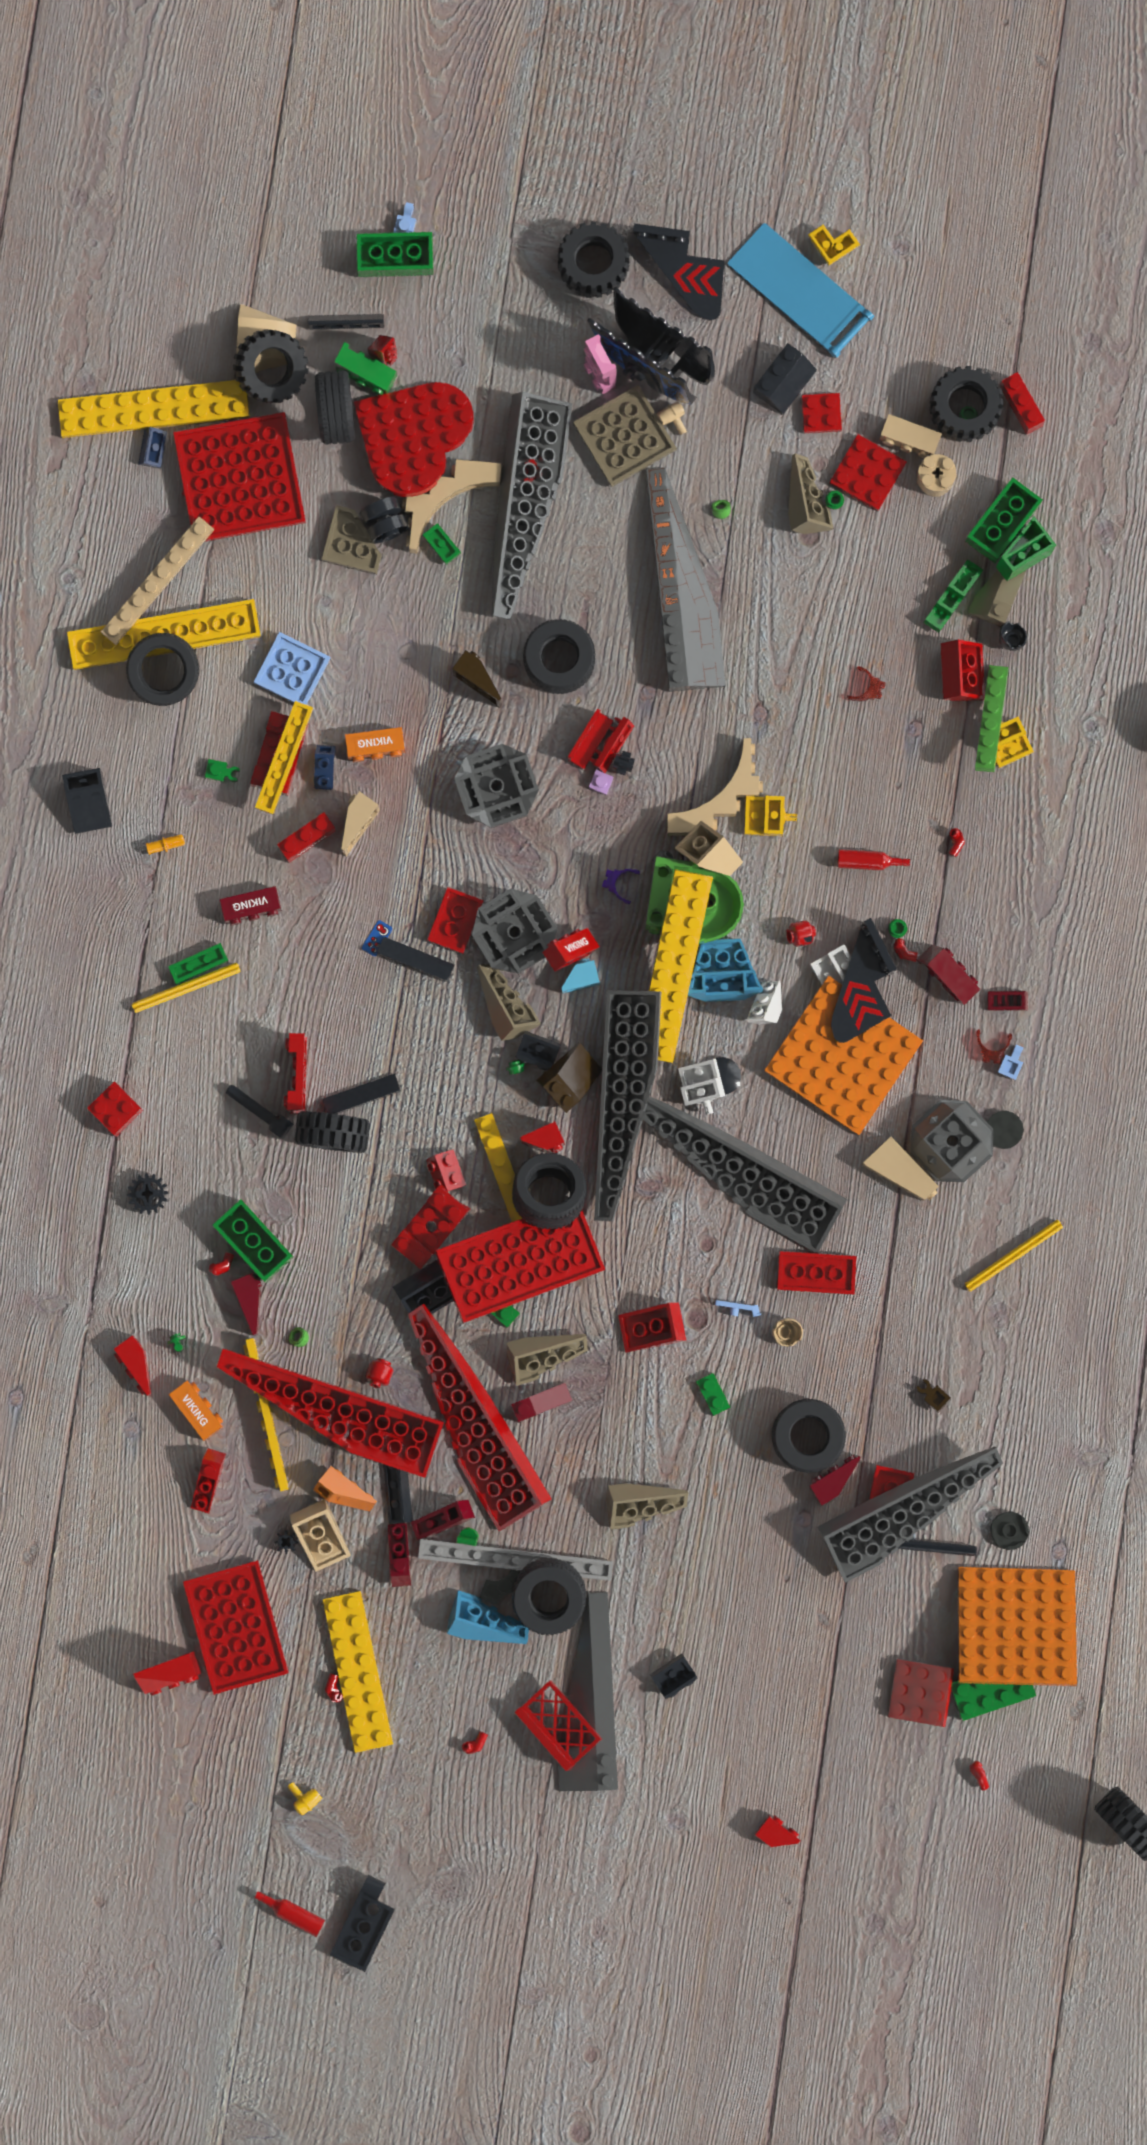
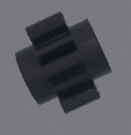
M622 751V755L616 754L613 767L617 768L618 774L626 775V771L632 772L635 759L631 758L630 752Z
M285 1530V1535L277 1534L280 1537L279 1541H274V1543L280 1546L277 1551L285 1549V1554H288V1549L296 1550L293 1545L294 1543H299V1541L294 1540L295 1533L288 1535V1530ZM283 1538H285V1539L290 1538V1539H291L290 1542H289V1543L291 1544L290 1547L287 1546V1545H286V1546H283V1545H282V1544H283V1540H282Z

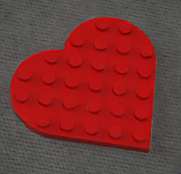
M443 382L426 383L354 402L372 474L376 482L383 489L401 497L418 496L434 488L445 472V453L462 445L472 431L474 424L473 408L468 397L459 388Z

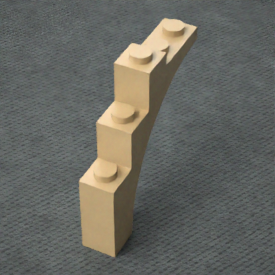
M456 459V465H452L451 476L454 478L441 477L437 485L427 492L430 494L403 498L402 509H406V515L412 516L409 517L408 521L411 536L407 535L406 547H409L410 553L418 554L420 539L426 525L434 513L446 502L471 489L500 487L501 463Z
M744 738L739 766L733 778L721 793L698 808L667 815V836H687L700 821L717 830V819H714V817H736L737 812H740V800H736V798H746V796L759 797V793H763V781H759V776H752V774H755V762H752V755H755V744H751V738Z

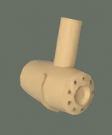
M679 402L668 404L667 407L656 414L662 425L674 422L680 435L687 432L680 419L685 412Z

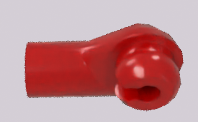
M952 828L949 835L953 846L948 853L953 857H957L965 844V840L961 830Z
M901 938L896 939L893 949L900 959L916 962L918 952L908 951L905 941Z
M225 1252L222 1262L209 1265V1272L217 1276L228 1272L234 1255Z
M330 1673L325 1686V1692L332 1702H340L343 1696L336 1686L339 1676Z

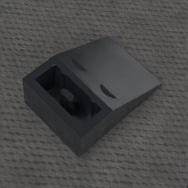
M95 768L62 775L75 834L113 827L102 770Z

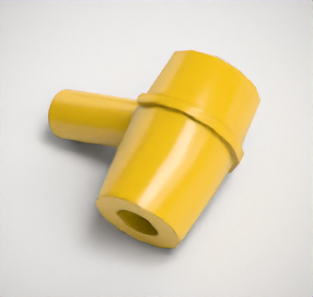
M294 1782L288 1785V1789L297 1799L293 1803L294 1809L302 1816L311 1811L322 1799L314 1788L303 1795Z

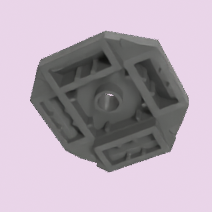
M504 744L467 755L454 778L466 815L489 828L526 817L539 792L527 754ZM493 783H500L502 785L501 790L494 791L491 788Z
M511 888L478 908L472 937L492 969L519 974L546 958L542 952L548 948L547 944L555 939L557 927L537 895ZM517 928L520 930V935L512 937L509 934L510 930Z
M939 1100L912 1125L910 1153L936 1182H965L993 1156V1128L968 1101ZM953 1135L958 1139L956 1146L948 1145L947 1138Z

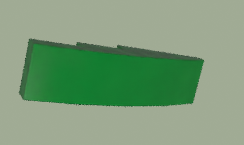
M967 559L923 623L940 633L983 569Z

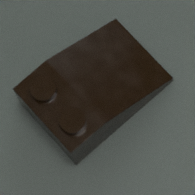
M465 650L452 668L453 676L500 708L502 706L501 697L482 661L479 660L480 656L473 651L469 653Z
M578 1042L536 1081L558 1107L567 1113L583 1098L603 1069L582 1044Z

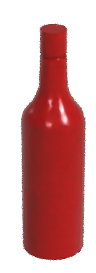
M839 849L838 868L881 871L889 866H910V859L890 857L882 851Z
M257 1891L254 1897L270 1906L278 1918L314 1937H317L325 1922V1919L287 1899H273Z

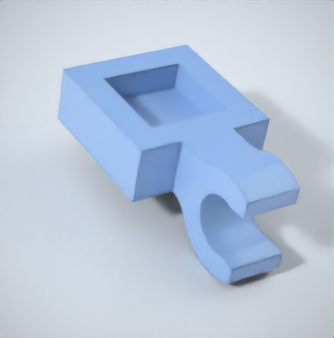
M406 202L403 216L397 215L393 233L414 232L416 219L411 218L414 209L412 203Z
M1015 1045L1011 1057L1005 1055L998 1073L1016 1080L1023 1065V1062L1018 1060L1023 1047Z

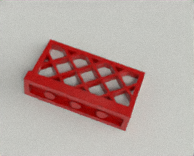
M551 1680L522 1707L515 1711L516 1715L565 1771L571 1770L582 1757L602 1740L599 1734ZM549 1687L555 1692V1700H544L545 1691ZM534 1701L541 1702V1712L533 1713L528 1706ZM544 1702L554 1703V1714H544ZM558 1703H565L567 1705V1715L557 1714ZM544 1716H554L553 1728L545 1727L543 1724ZM557 1717H567V1729L557 1728ZM570 1718H578L581 1721L580 1730L570 1729ZM556 1731H567L566 1743L559 1742L556 1739ZM570 1731L580 1732V1743H569ZM583 1732L591 1733L595 1740L591 1744H583ZM569 1745L580 1746L579 1755L575 1759L569 1754Z

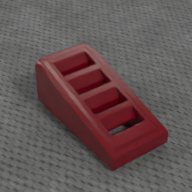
M988 991V1011H1028V992ZM994 996H998V1006H994ZM1002 996H1005V1006H1002ZM1010 996H1013V1006H1010ZM1018 996H1021V1006H1018Z

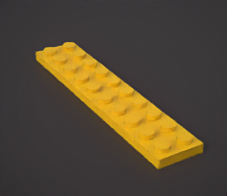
M231 380L59 399L61 437L69 438L142 430L147 427L160 428L250 418L248 396L239 387L240 383L238 381Z
M254 599L138 619L117 645L101 633L106 625L67 632L74 670L127 661L130 651L140 640L156 633H170L179 636L187 641L193 649L261 637ZM157 648L150 651L146 657L174 653V651L166 648Z
M674 869L648 990L661 992L658 1060L671 1063L674 1060L713 880L712 876Z

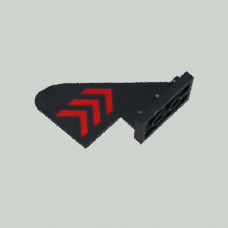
M634 223L633 234L639 239L689 307L702 318L708 320L717 319L721 313L724 260L687 255L690 231Z
M871 918L865 920L860 926V932L832 1015L831 1029L834 1039L839 1043L848 1042L891 1017L875 981L892 975L897 968Z

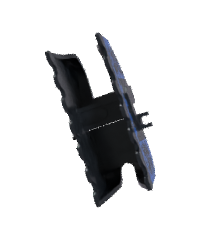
M614 287L613 297L616 322L621 331L627 336L628 344L621 338L616 339L608 329L588 318L587 321L594 335L599 334L600 343L604 351L615 363L624 368L622 371L624 376L629 372L632 373L630 375L632 381L635 378L640 382L646 379L647 384L659 394H663L675 401L692 405L697 397L690 393L687 382L679 376L683 372L696 382L708 385L715 377L712 350L707 346L701 347L693 337H686L678 327L674 326L672 328L664 318L655 317L650 309L646 307L644 309L641 308L636 300L633 298L627 299L618 288ZM673 351L680 357L671 370L666 367L660 368Z

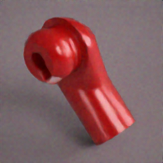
M479 1731L476 1740L462 1744V1750L466 1754L480 1752L488 1734Z
M974 1761L970 1765V1772L978 1781L980 1790H987L989 1784L982 1764L979 1761Z

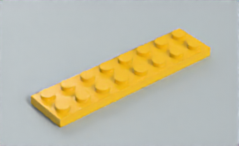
M361 1591L323 1599L354 1751L357 1753L393 1745Z

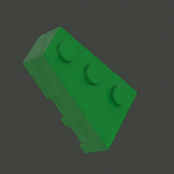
M344 342L335 360L336 371L344 370L348 372L349 378L355 380L357 385L364 388L365 386L372 388V391L378 395L389 393L397 378V371L376 359L374 361L365 357V353L362 351L357 353L349 349V344Z
M1033 516L1027 526L1002 555L996 568L1004 579L1009 581L1049 557L1055 549L1056 543L1035 516Z

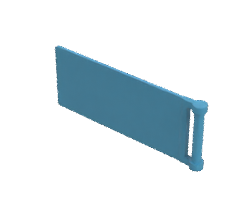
M766 223L761 225L728 262V265L820 343L835 358L841 354L840 351L858 331L874 318V315L853 299ZM860 312L863 316L835 347L832 346L830 343Z

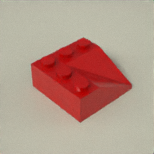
M193 1651L141 1670L133 1675L144 1694L150 1693L153 1696L161 1693V1688L166 1686L172 1689L180 1686L179 1682L181 1681L184 1684L199 1679L198 1675L202 1672Z

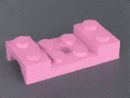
M598 334L585 341L586 348H584L586 357L585 364L583 365L586 372L592 374L594 378L592 382L596 390H600L604 394L616 388L617 367L615 364H611L600 343V336Z

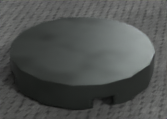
M998 1111L987 1121L993 1128V1146L1000 1149H1009L1017 1145L1022 1139L1024 1132L1023 1123L1013 1112Z
M1012 1511L1003 1512L992 1521L990 1528L991 1537L1000 1548L1015 1550L1026 1542L1029 1536V1525L1026 1519L1019 1513Z

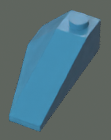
M457 1591L448 1619L447 1634L468 1640L527 1644L529 1629L524 1627L521 1622L509 1615H502L497 1612L498 1608L494 1606L490 1608L481 1602V1598L475 1595Z

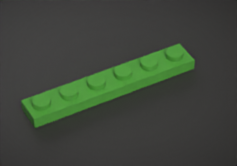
M989 665L975 771L995 772L1008 667Z

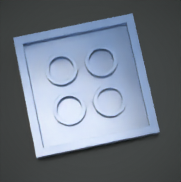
M279 632L254 680V684L293 703L297 701L307 705L331 658Z

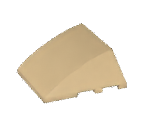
M241 304L238 316L236 354L239 351V344H243L245 342L244 339L248 335L252 336L253 332L264 331V329L277 330L287 333L296 339V324ZM274 348L263 350L255 361V373L287 365L284 354Z

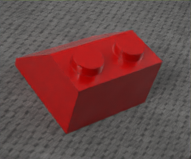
M555 1121L520 1137L522 1144L546 1153H558L563 1150L562 1146L565 1145V1141Z

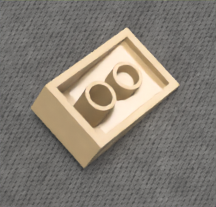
M360 791L357 795L353 794L348 801L350 805L348 806L341 848L343 855L346 857L380 811L378 804Z
M325 1499L290 1515L292 1527L316 1572L351 1556Z

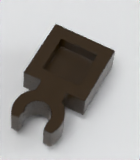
M924 1378L923 1382L927 1387L921 1389L917 1386L916 1389L920 1394L927 1395L924 1401L939 1413L951 1400V1397L938 1385L931 1388L929 1380Z

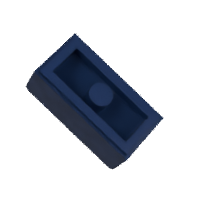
M153 427L144 429L138 461L139 465L161 468L167 431Z

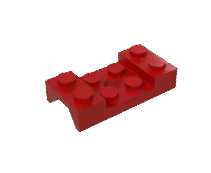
M271 711L260 755L250 782L251 786L263 787L288 721V715ZM309 723L281 793L285 796L289 794Z
M289 1033V1038L285 1040V1049L289 1051L291 1056H296L293 1057V1069L296 1071V1076H292V1088L295 1091H288V1095H284V1107L289 1113H299L300 1111H305L307 1037H305V1033Z
M441 1184L391 1245L419 1269H422L471 1208L456 1200ZM429 1221L436 1223L437 1228L434 1232L427 1229Z

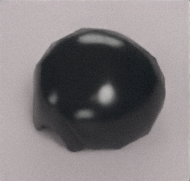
M1008 621L1000 629L998 635L999 643L1007 650L1018 651L1026 644V630L1019 623H1010Z

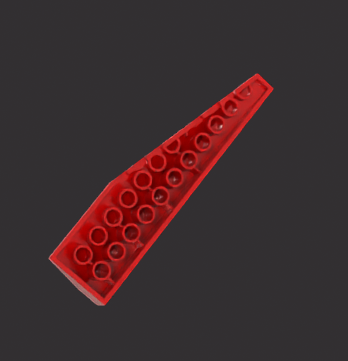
M422 1304L409 1313L408 1316L415 1336L419 1339L420 1351L425 1357L426 1369L428 1374L431 1375L433 1381L431 1384L441 1413L445 1416L447 1422L445 1425L447 1431H450L453 1449H456L458 1455V1464L497 1530L500 1532L546 1504L552 1498L469 1364L427 1307Z
M224 1348L222 1349L217 1368L245 1384L350 1453L424 1478L426 1477L444 1421Z

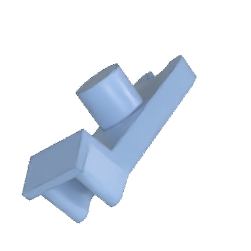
M715 1300L716 1306L729 1307V1315L738 1316L739 1309L752 1311L753 1317L761 1315L758 1305L751 1306Z

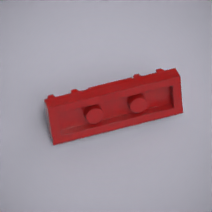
M618 717L614 718L619 724L617 727L609 726L613 733L606 739L603 751L595 749V753L599 755L598 759H589L600 772H607L616 754H618L634 728L633 723L626 717H623L622 720Z

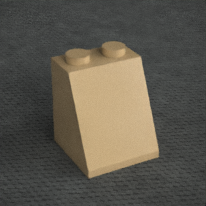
M700 821L675 847L678 852L697 866L731 876L743 863L727 840L703 821Z

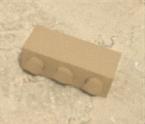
M888 414L879 440H882V443L888 446L896 445L904 452L911 453L912 451L918 453L919 457L925 459L927 456L935 454L942 433Z

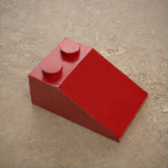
M665 1303L618 1315L625 1353L686 1341L679 1303Z

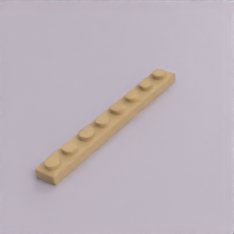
M198 517L104 627L101 633L117 645L210 536L214 528Z

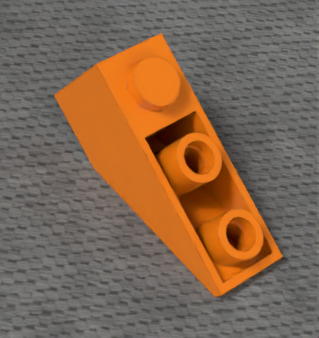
M332 1466L325 1472L313 1489L328 1502L369 1512L377 1502L369 1493L364 1492L355 1482L347 1479L339 1470Z

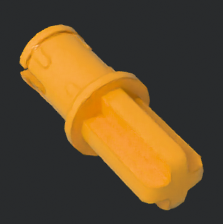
M180 834L169 838L162 837L161 840L146 843L148 854L151 855L164 850L168 852V849L183 846L185 841L183 835Z

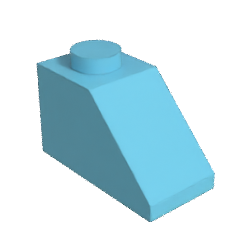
M587 958L578 961L579 964L574 966L562 986V994L600 985L594 960L590 961Z

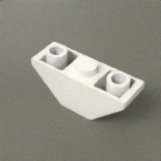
M780 981L762 982L763 992L757 994L747 1017V1022L759 1025L777 1023L782 1011Z

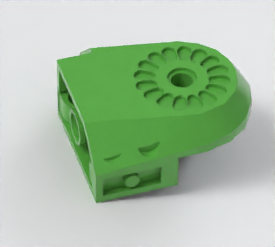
M656 857L645 930H649L651 934L660 935L674 869L713 877L708 899L712 903V907L706 908L699 945L723 938L736 928L742 916L744 902L742 892L733 878L699 867L693 862Z

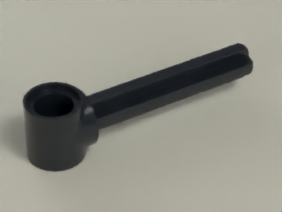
M230 1085L227 1088L226 1094L270 1125L269 1130L282 1140L294 1124L281 1114L274 1115L236 1086Z

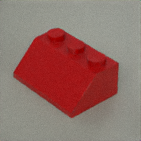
M959 639L941 643L943 699L950 701L985 700L983 644Z

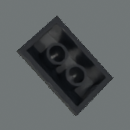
M787 343L754 386L753 393L784 415L816 373L817 369L803 353Z
M438 1259L393 1286L394 1291L408 1313L424 1304L430 1313L433 1314L454 1301Z

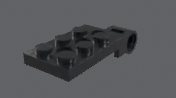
M369 1874L330 1953L331 1956L364 1972L395 1908L378 1900L386 1883ZM370 1904H376L379 1907L377 1914L371 1915L368 1912ZM368 1922L370 1930L367 1933L361 1932L359 1929L360 1923ZM353 1940L361 1942L362 1947L360 1950L355 1951L351 1948L350 1944Z

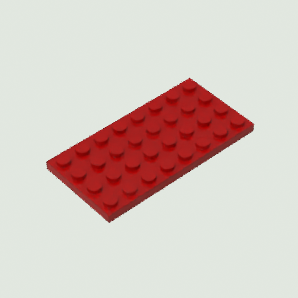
M583 1211L580 1212L573 1222L562 1228L541 1229L528 1224L524 1219H519L435 1251L462 1323L605 1270Z

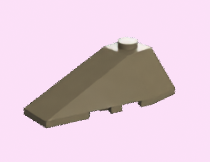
M798 454L792 455L788 511L791 531L801 534L830 531L834 529L831 512L828 506H824L821 499L824 496L822 490H818L814 482L816 476L808 457Z
M997 570L975 595L968 614L1002 627L1007 620L1026 570L1009 581H1006Z
M489 963L477 966L491 1021L501 1041L515 1039L523 1035L525 1031L529 1032L541 1024L533 1008L528 1003L526 1005L518 997L520 995L517 990L513 991L508 986V980L499 970L492 969Z
M586 1334L527 1337L506 1343L507 1358L516 1386L535 1381L540 1378L539 1375L547 1370L551 1372L556 1369L555 1366L563 1361L568 1362L588 1351Z
M628 1483L608 1485L606 1503L609 1528L611 1530L632 1527L635 1525L634 1522L643 1519L648 1521L652 1519L651 1516L660 1513L665 1515L687 1507L688 1490Z

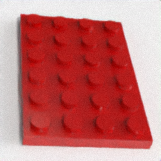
M258 1560L183 1581L213 1695L289 1674Z

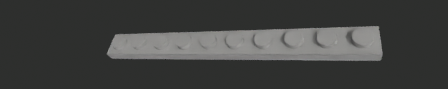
M420 1539L418 1559L523 1570L532 1561L550 1557L564 1560L566 1563L574 1566L582 1578L611 1581L613 1561L477 1545L470 1546Z

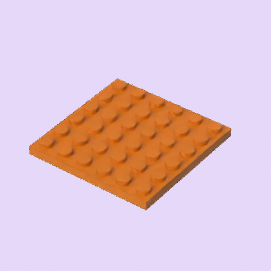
M828 976L764 1071L859 1136L923 1040L889 1017L848 1042H837L833 1037L831 1022L842 984Z
M958 1567L959 1683L1077 1686L1075 1570Z

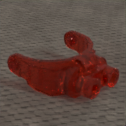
M858 666L857 670L869 675L870 686L864 694L856 697L847 695V699L860 702L868 699H881V689L885 688L886 683L874 677L867 669Z
M978 1029L976 1036L977 1043L981 1049V1055H983L982 1062L990 1063V1060H992L994 1064H1001V1057H1004V1052L1010 1044L1012 1034H1008V1041L1003 1049L992 1051L981 1043V1032Z

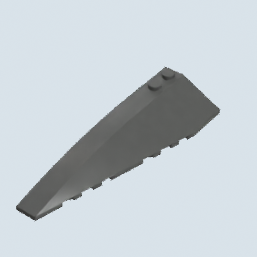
M997 1448L986 1449L923 1474L818 1526L819 1533L843 1581L846 1583L879 1566L885 1561L884 1558L890 1553L894 1554L901 1544L911 1540L918 1530H923L944 1513L946 1507L951 1503L955 1504L961 1499L960 1496L967 1490H972L979 1480L985 1479L1000 1467L1003 1461Z
M608 1592L588 1593L568 1696L571 1704L599 1734L602 1740L582 1757L571 1770L565 1771L558 1763L559 1791L618 1790ZM566 1706L565 1715H567V1712H568V1707H567V1706ZM564 1717L562 1729H567V1717ZM570 1718V1729L580 1730L581 1721L578 1718ZM561 1731L560 1742L566 1743L567 1731ZM570 1731L569 1743H580V1732ZM583 1732V1744H591L595 1737L591 1733ZM569 1745V1754L573 1759L579 1755L580 1746Z

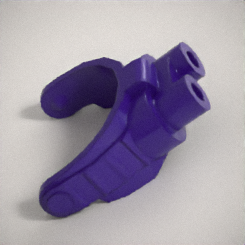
M607 869L605 876L608 878L603 881L602 887L608 888V891L614 893L625 904H631V901L622 898L617 893L615 883L618 877L624 873L631 872L640 875V871L636 869L621 871Z

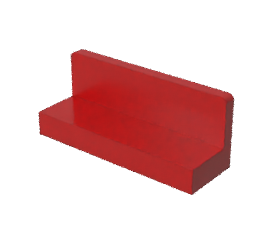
M597 708L568 755V761L585 770L590 761L589 759L594 755L595 749L599 747L610 729L609 726L614 721L603 715L601 710Z

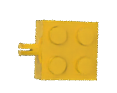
M1019 716L1007 722H1001L996 758L998 768H1002L1034 752Z
M746 796L744 835L782 837L785 821L797 822V813H786L784 809L785 796Z

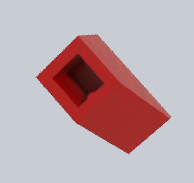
M768 1815L755 1832V1835L770 1847L799 1844L801 1841L798 1838L799 1833L791 1827L787 1830L782 1826L784 1822L776 1815L773 1818Z

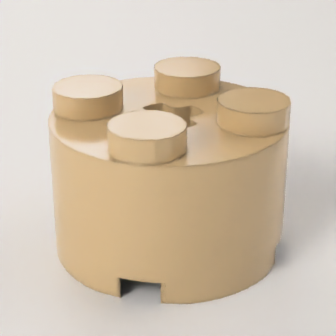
M941 454L927 456L922 461L917 473V484L925 494L939 497L952 488L956 478V467L953 460ZM934 473H938L939 478H935Z

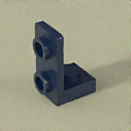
M317 745L314 767L315 789H333L336 746Z

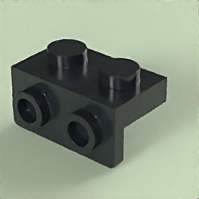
M525 1031L515 1057L523 1063H531L541 1070H548L554 1065L561 1044Z
M682 1653L650 1674L665 1699L674 1697L680 1690L692 1685L698 1679Z

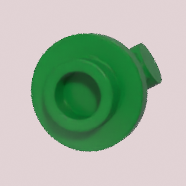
M178 1333L169 1337L170 1340L167 1341V1344L174 1343L175 1350L182 1352L184 1346L180 1341L186 1338L185 1335L181 1336Z
M463 1528L457 1537V1543L476 1546L479 1535L473 1528Z

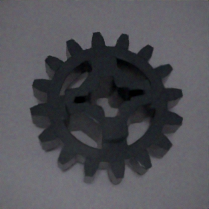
M145 1173V1178L138 1175V1181L132 1180L134 1186H128L131 1193L127 1194V1197L132 1198L129 1204H135L133 1208L135 1211L140 1208V1214L147 1211V1214L151 1215L152 1210L158 1213V1207L165 1208L162 1203L168 1202L165 1195H168L169 1192L164 1191L167 1184H161L162 1178L156 1180L155 1174L149 1178V1174ZM151 1182L156 1183L160 1190L153 1189ZM143 1183L140 1191H136L138 1186ZM149 1188V1191L152 1192L153 1195H150L149 1199L147 1200V1197L143 1196V1194L147 1193V1190ZM156 1198H160L159 1201L153 1206V1201ZM136 1199H142L145 1207L141 1206Z

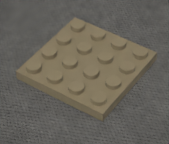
M639 385L573 422L611 488L677 450Z

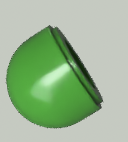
M718 500L712 504V513L716 518L725 519L730 515L731 506L728 501ZM719 505L725 506L723 509H717Z
M301 1327L294 1328L289 1334V1342L295 1347H303L309 1341L307 1331ZM300 1332V1338L295 1341L294 1335Z

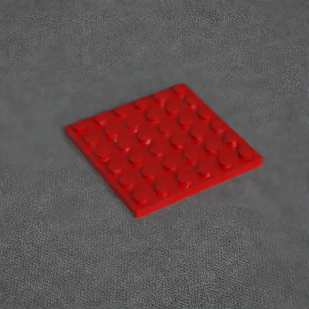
M285 412L173 432L190 524L192 525L200 517L214 528V531L204 542L306 523Z

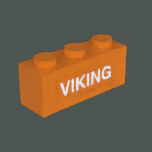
M402 727L345 734L348 759L353 760V762H362L364 758L370 757L372 760L382 759L385 755L399 757L402 756V753H405Z
M187 1380L171 1392L169 1396L203 1441H206L223 1428L221 1423L224 1421L217 1412L214 1414L211 1411L210 1407L212 1405L206 1397L202 1399L198 1392L201 1390L194 1381L190 1383Z

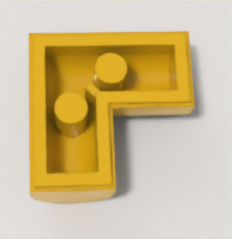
M824 224L808 234L809 239L828 266L860 246V243L850 229L833 239Z

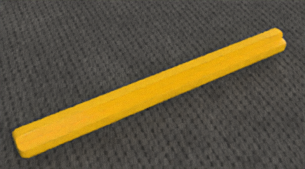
M237 963L230 964L133 1002L132 1008L137 1013L240 973L239 965Z
M1055 1220L965 1283L967 1290H974L1063 1228L1061 1222Z

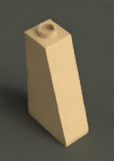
M892 1137L862 1163L865 1168L922 1201L927 1198L930 1201L938 1193L936 1189L939 1186Z

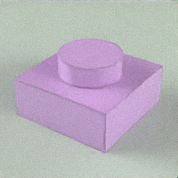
M596 770L589 789L607 795L614 777Z

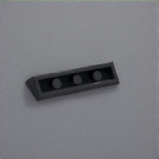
M384 314L311 315L308 318V326L310 330L383 328Z
M387 937L383 938L377 950V955L447 983L455 966L452 963Z
M394 1073L323 1098L327 1113L339 1114L399 1093L401 1090Z
M383 1464L389 1524L412 1522L408 1472Z

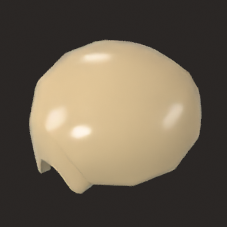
M782 1318L773 1326L772 1335L781 1346L791 1347L802 1340L803 1328L793 1318Z

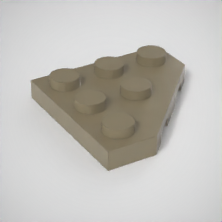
M336 505L322 561L377 575L382 555L375 544L372 543L356 511Z

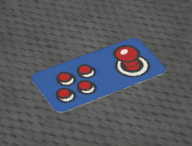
M379 920L363 944L362 949L372 956H377V950L383 938H388L393 928Z

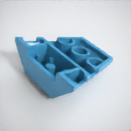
M721 939L701 944L692 973L688 996L704 1002L745 1000L763 992V988L749 961V956L741 939Z

